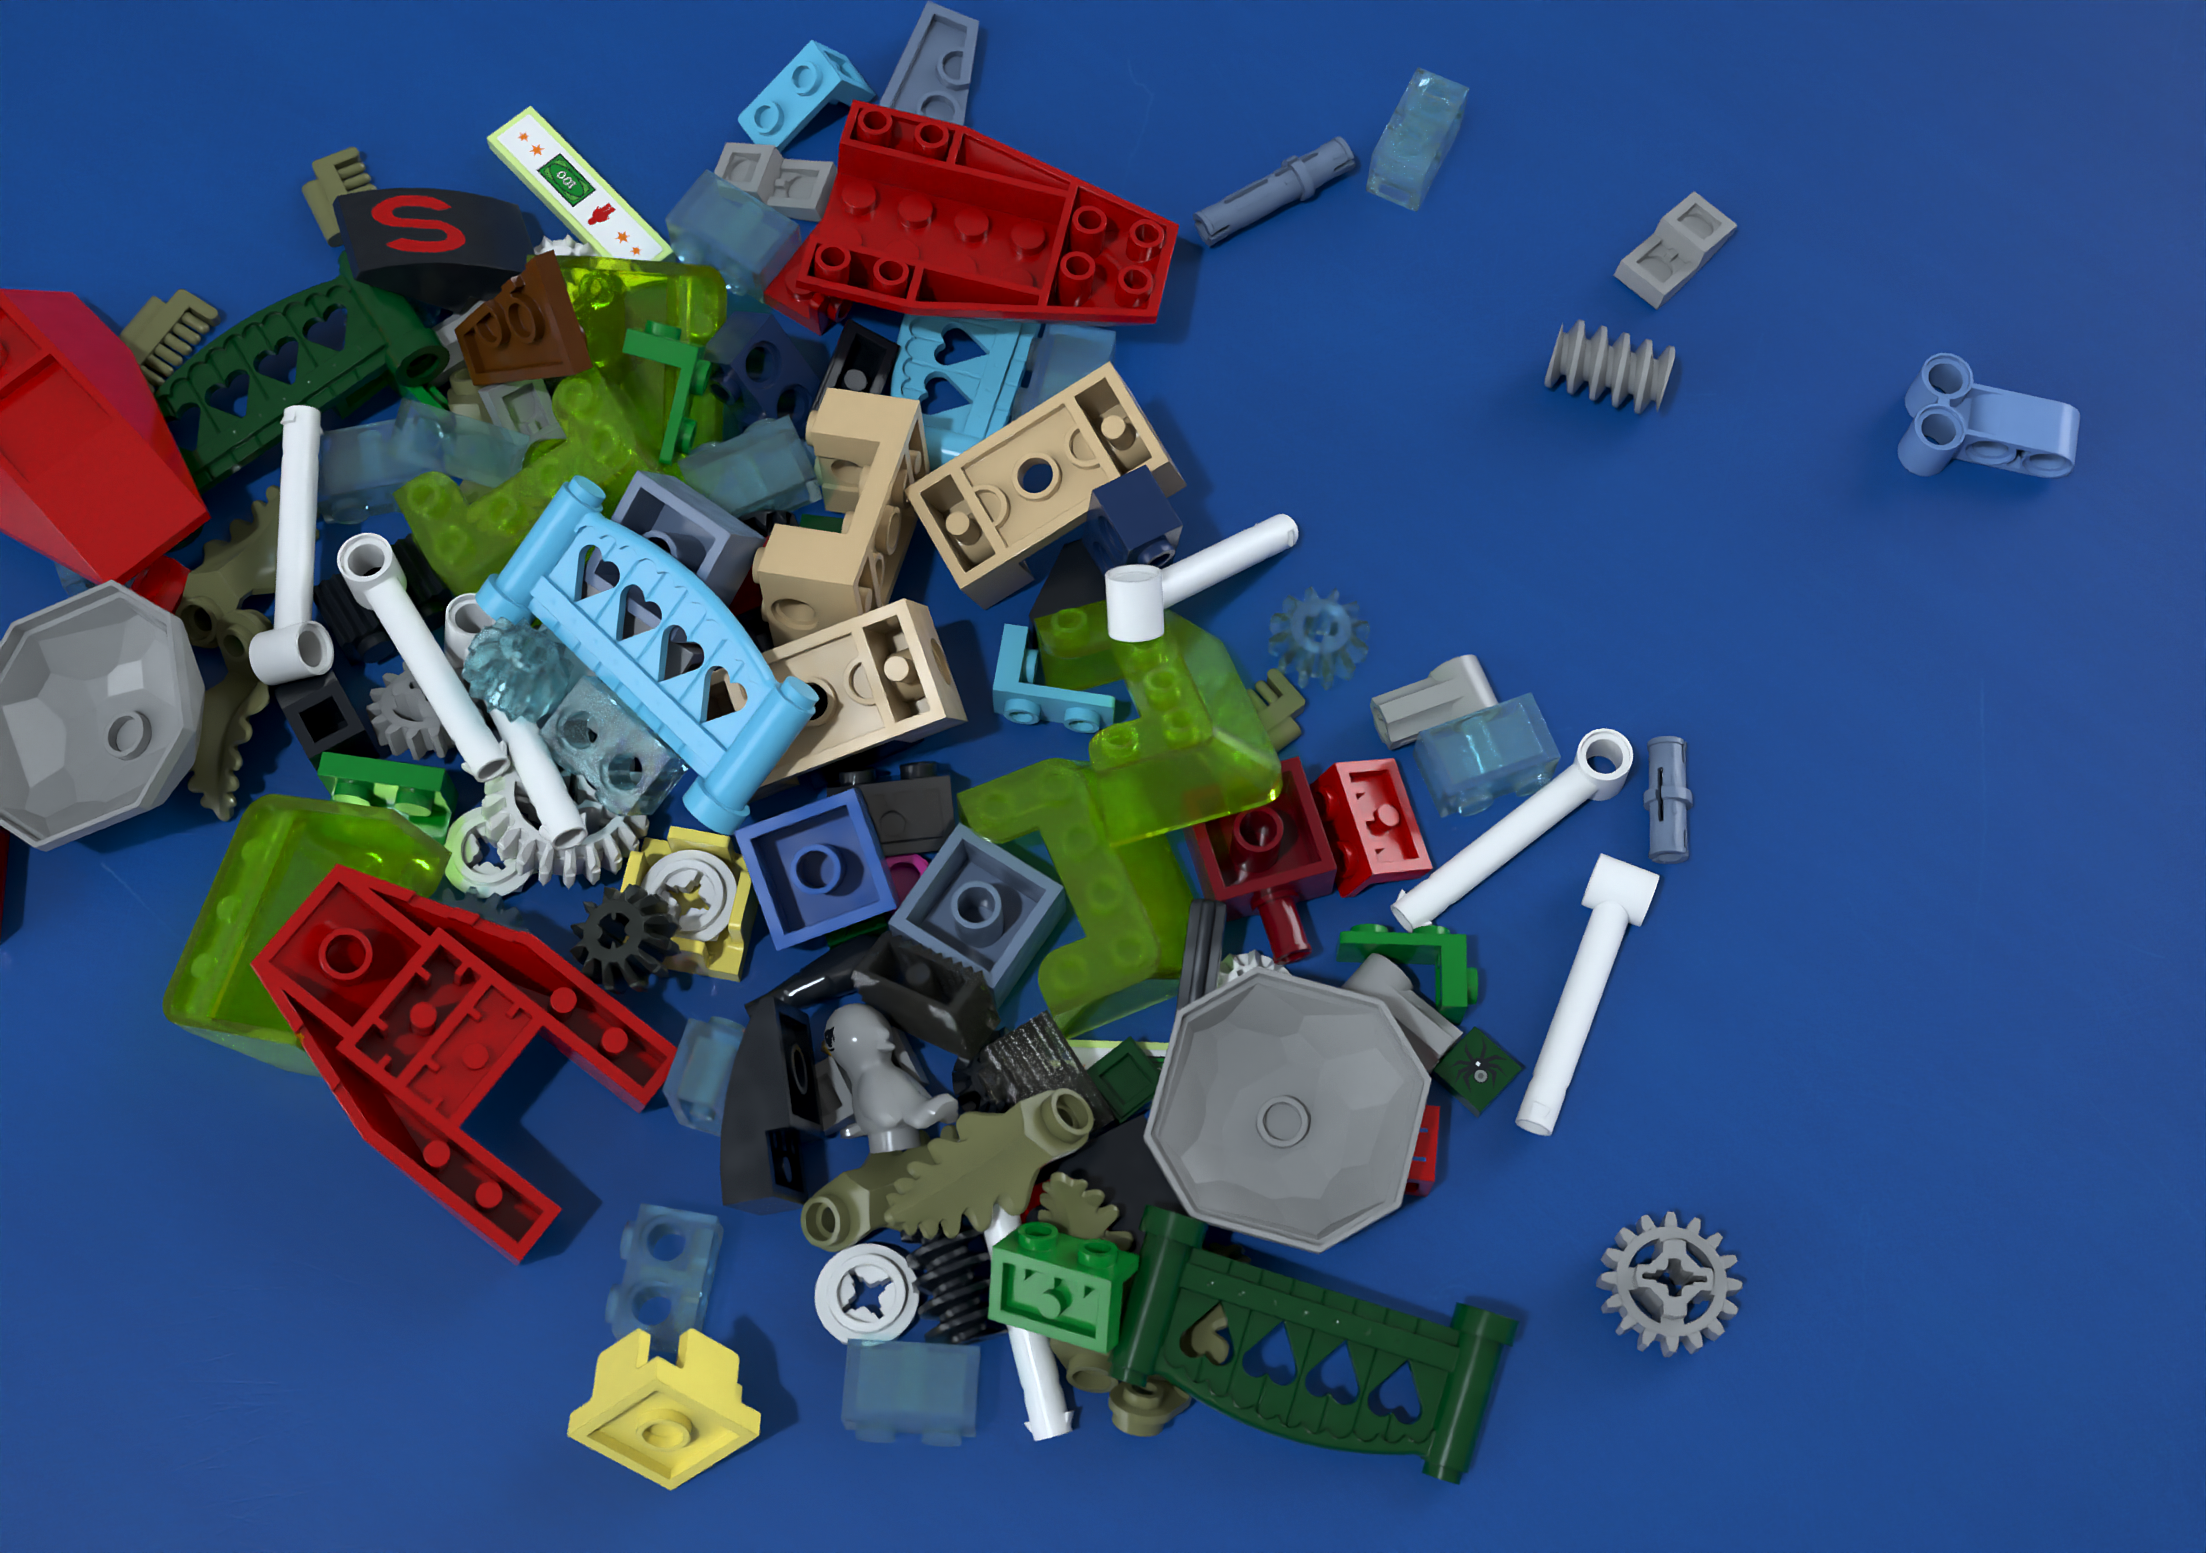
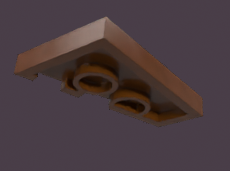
M554 249L534 256L525 264L526 269L520 275L510 278L501 286L502 291L494 299L481 304L454 329L474 386L570 376L593 367L587 350V337L584 329L578 323Z

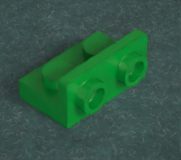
M322 752L317 776L331 795L324 822V828L328 834L441 850V847L445 845L448 830L453 823L459 793L445 768Z
M1029 1222L1021 1224L992 1246L988 1319L1107 1354L1119 1341L1123 1283L1138 1271L1139 1256L1119 1250L1113 1242L1108 1240H1084L1060 1233L1055 1226L1048 1223Z

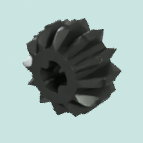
M628 884L623 893L614 887L604 886L603 903L599 906L592 901L583 902L589 917L586 922L570 925L573 934L582 940L569 951L573 954L574 960L584 965L581 972L596 985L604 984V988L611 993L622 995L629 986L637 992H648L649 975L652 973L660 978L669 977L667 967L662 963L665 957L682 954L679 949L680 946L670 939L682 927L678 919L668 914L670 908L667 901L658 894L648 895V892L639 885ZM628 935V936H629V939H628L627 942L624 944L623 941H624L625 937Z

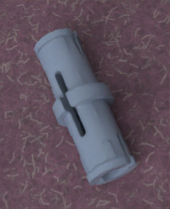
M1660 736L1652 738L1647 742V750L1649 751V789L1643 794V807L1649 811L1650 850L1648 857L1655 863L1677 864L1689 858V850H1687V810L1693 806V794L1691 790L1686 788L1687 742L1680 737Z

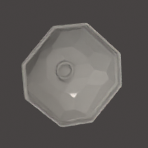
M109 580L10 624L0 642V825L34 848L46 852L164 804L195 762L201 736L205 701V686L183 621L179 617L114 580Z
M1256 966L1177 1011L1143 1139L1189 1217L1206 1222L1212 1226L1319 1255L1400 1208L1432 1079L1384 1000Z

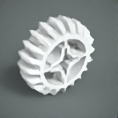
M564 725L559 733L560 738L550 739L539 729L568 789V794L571 796L572 793H575L573 802L579 814L581 815L585 812L587 814L586 829L588 835L581 844L574 848L563 851L553 849L551 843L541 837L539 831L532 827L520 813L528 814V820L541 824L536 808L532 805L510 756L507 755L510 761L508 769L496 779L485 782L484 793L486 796L482 800L481 814L485 820H488L485 828L486 836L489 838V841L498 842L497 854L500 856L501 861L516 858L515 869L518 871L519 876L535 868L539 870L538 880L543 886L551 880L552 874L563 876V882L568 890L575 884L576 875L584 874L586 879L595 885L600 879V867L616 875L618 870L622 868L623 857L629 858L631 851L638 852L640 842L638 839H644V836L648 833L649 820L647 815L651 812L652 799L648 793H645L647 779L644 772H634L635 760L633 756L629 757L626 754L616 756L617 748L608 741L600 746L594 744L595 735L591 729H588L582 735V739L570 738L571 734L566 725ZM586 780L596 784L601 789H603L611 798V800L606 799V793H602L593 789L587 783Z

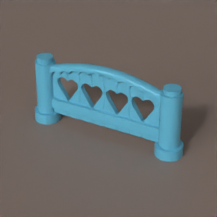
M904 314L897 339V344L900 347L893 362L890 396L920 400L921 403L929 397L925 389L927 382L932 378L942 377L947 379L970 403L933 415L922 413L931 472L1007 425L1041 324ZM953 328L965 331L987 354L952 365H942L935 360L936 355L946 348L943 341L944 334Z
M574 475L570 482H564L501 573H493L488 576L475 595L476 602L492 619L509 629L519 632L527 631L537 617L699 774L683 796V803L688 811L708 828L724 835L735 834L734 831L738 830L750 813L747 804L816 712L814 705L819 700V697L808 684L796 677L788 676L783 683H779L753 640L720 598L691 570L668 552L629 528L605 518L601 514L603 510L601 503L606 498L603 490L591 480L580 475ZM596 546L602 553L603 562H613L618 567L620 572L619 582L612 589L581 600L585 555L589 548ZM637 585L644 593L645 602H655L660 607L662 619L656 628L622 640L627 593L633 586ZM675 626H680L686 633L687 642H696L703 648L704 661L696 670L664 680L669 633ZM721 666L728 672L730 683H739L746 689L747 702L739 711L707 721L711 675L717 667Z

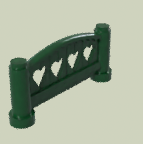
M344 250L338 258V265L340 266L339 276L333 280L320 283L288 296L234 325L186 361L153 394L167 423L180 421L183 414L190 408H200L197 448L193 451L180 446L178 448L200 494L203 495L215 487L216 484L221 483L240 470L241 467L246 466L267 450L283 441V425L279 423L283 419L284 410L287 407L296 405L310 406L318 409L323 414L338 404L339 401L344 400L363 387L364 384L369 383L388 369H390L396 381L402 386L416 387L426 384L438 377L447 367L450 360L448 349L436 331L424 327L405 296L355 281L346 251ZM337 309H347L345 346L343 350L337 351L308 340V331L314 324L327 322L330 314ZM288 342H298L296 378L294 383L290 385L259 373V364L265 357L278 355L282 346ZM239 375H249L247 409L244 417L240 418L210 406V398L216 390L229 388L234 378ZM204 524L166 553L180 550L191 544L201 534Z
M1145 1205L1138 1230L1146 1232L1139 1253V1268L1132 1276L1121 1312L1118 1344L1109 1352L1107 1362L1111 1363L1108 1372L1109 1377L1146 1388L1150 1375L1161 1376L1204 1405L1261 1432L1292 1442L1334 1451L1371 1455H1416L1425 1460L1421 1473L1460 1485L1463 1472L1468 1473L1504 1345L1513 1347L1520 1321L1456 1302L1450 1326L1440 1325L1201 1250L1209 1226L1208 1223L1162 1208ZM1220 1301L1233 1346V1354L1230 1360L1223 1365H1214L1207 1359L1205 1353L1196 1357L1186 1356L1181 1351L1179 1345L1181 1335ZM1283 1321L1295 1364L1293 1379L1286 1384L1279 1385L1271 1380L1268 1373L1256 1377L1248 1375L1242 1365L1245 1353ZM1345 1341L1358 1386L1356 1397L1350 1403L1339 1404L1334 1400L1330 1392L1321 1396L1310 1394L1305 1385L1308 1372ZM1407 1360L1420 1405L1419 1415L1410 1423L1399 1422L1392 1411L1384 1415H1375L1368 1406L1370 1392Z

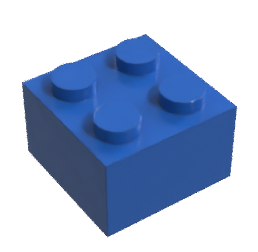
M859 788L841 792L734 831L776 951L896 909L902 904L864 797Z

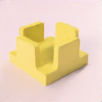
M670 826L667 841L645 837L641 852H630L620 890L621 893L624 892L628 884L641 886L645 875L656 862L671 853L682 850H700L718 857L730 869L737 885L729 923L719 934L718 940L704 943L673 936L670 939L680 946L679 949L682 954L665 957L662 964L670 970L740 982L759 905V900L742 854L734 851L731 838L728 836ZM700 884L698 887L694 886L689 894L680 891L678 894L671 890L668 891L681 906L680 917L685 915L690 908L709 910L707 904L698 894L701 887ZM628 935L625 937V939H624V941H623L624 944H625V943L627 942V940L629 939V936H628Z
M637 1328L598 1356L592 1397L587 1403L570 1413L567 1436L672 1491L757 1438L760 1431L761 1413L741 1403L743 1387L737 1383L739 1356L736 1352L690 1328L679 1337L676 1366L659 1356L648 1362L651 1335Z

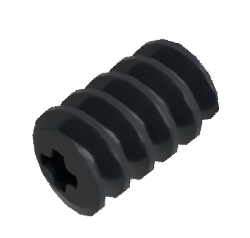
M963 1213L960 1233L956 1238L950 1239L946 1237L940 1223L938 1232L932 1239L925 1238L919 1226H917L916 1233L912 1236H909L904 1229L900 1231L902 1242L921 1245V1247L906 1257L907 1267L928 1271L912 1283L913 1292L934 1296V1298L918 1308L919 1317L924 1320L940 1321V1324L924 1334L925 1343L932 1346L946 1347V1349L973 1345L1008 1334L1007 1329L987 1326L989 1302L981 1301L980 1295L990 1289V1277L975 1276L974 1269L989 1260L990 1255L989 1252L969 1250L968 1244L982 1235L984 1231L979 1232L971 1225H963L962 1218L966 1216Z

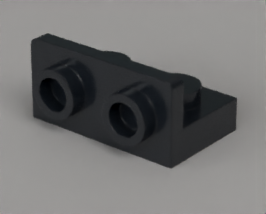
M936 761L899 765L900 775L876 777L874 767L842 770L838 772L839 781L827 784V798L853 788L861 789L884 856L939 851L955 829L949 770L937 771Z

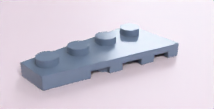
M927 1L880 100L879 106L964 125L979 21Z

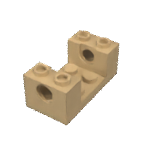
M1109 361L903 490L960 590L983 610H986L1035 580L1024 559L1086 522L1093 489L1145 464L1166 498L1183 489L1187 484L1132 392ZM1037 464L1051 466L1053 478L1045 490L1038 493H1030L1024 490L1023 478L1029 468Z
M827 387L819 410L811 411L806 425V442L808 446H813L815 456H817L814 465V482L816 485L822 486L826 511L846 513L843 520L841 533L775 523L766 547L757 549L753 561L752 576L754 583L760 584L763 596L761 615L764 622H769L774 648L888 605L919 518L903 489L931 473L920 400Z
M904 598L761 653L779 683H783L788 676H793L808 685L817 684L826 692L828 704L822 716L808 721L747 804L800 785L797 778L799 775L887 742L898 740L912 743L968 722L928 606ZM725 668L713 671L711 675L707 721L739 711L746 705V689L739 683H730L729 674Z

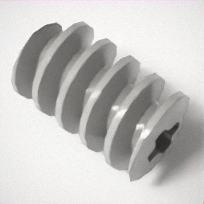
M1578 319L1568 333L1563 332L1562 322L1544 384L1545 387L1552 388L1563 374L1566 375L1568 394L1574 395L1582 383L1587 381L1589 382V398L1592 401H1596L1606 388H1611L1613 407L1619 408L1626 397L1631 394L1634 395L1635 413L1641 415L1651 401L1656 402V410L1658 412L1674 363L1675 347L1671 345L1666 346L1660 356L1655 359L1653 358V343L1650 339L1646 338L1635 352H1631L1629 333H1621L1615 343L1610 346L1608 345L1607 327L1601 325L1590 339H1586L1584 320Z

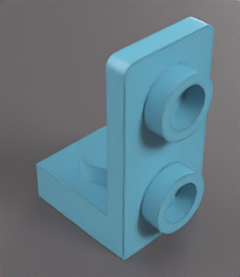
M811 40L739 115L738 122L755 144L775 145L778 151L781 152L828 102L836 105L840 101L851 106L854 99L869 103L875 96V93L845 55Z
M1004 624L993 685L994 713L1003 714L1006 719L1019 724H1035L1039 720L1063 723L1066 728L1080 733H1094L1099 729H1113L1115 697L1035 685L1039 650L1029 649V627Z

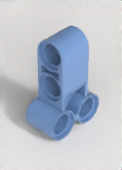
M1938 353L1928 358L1906 393L1905 407L1914 419L1900 440L1898 457L1902 465L1911 473L1919 476L1939 474L1952 458L2044 478L2062 477L2068 475L2074 469L2080 413L2072 405L1973 383V372L1968 363L1952 353ZM1931 385L1941 388L1946 394L1936 391ZM1924 435L1934 438L1939 445L1929 442Z

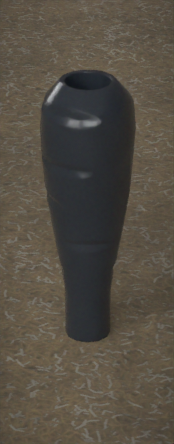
M860 934L832 948L768 993L744 1004V1007L751 1019L760 998L774 996L797 1009L820 1004L855 992L881 980L887 974L891 961L879 936Z

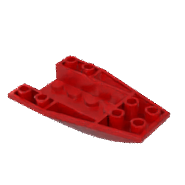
M853 99L839 142L838 169L818 235L810 234L797 275L796 288L917 316L1069 326H1134L1155 324L1179 224L966 126Z
M0 288V532L97 585L109 580H114L124 585L211 519L210 513L139 362L131 349L73 292Z

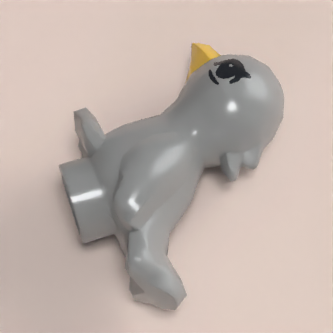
M860 1003L847 1004L833 1012L827 1020L824 1032L825 1039L821 1043L820 1051L832 1056L848 1073L852 1082V1108L856 1122L846 1125L840 1130L842 1139H852L868 1135L870 1153L897 1151L921 1146L919 1129L928 1128L936 1122L950 1124L957 1121L959 1116L957 1112L958 1101L952 1095L939 1094L931 1097L924 1087L912 1076L895 1067L891 1062L892 1051L896 1049L893 1044L894 1035L890 1023L881 1012L872 1006Z

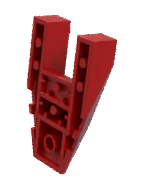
M337 863L253 959L250 966L362 1139L467 1228L518 1266L556 1219L562 1208L463 1132L460 1127L537 1034L639 1114L686 1055L533 934L522 930L520 932L480 918L481 915L459 907L452 908L417 895L415 891Z

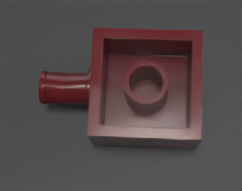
M1299 756L1180 788L1177 815L1204 898L1217 900L1227 905L1226 922L1252 915L1260 916L1273 953L1272 958L1276 965L1294 963L1309 956L1312 953V948L1307 941L1295 904L1331 894L1337 866Z

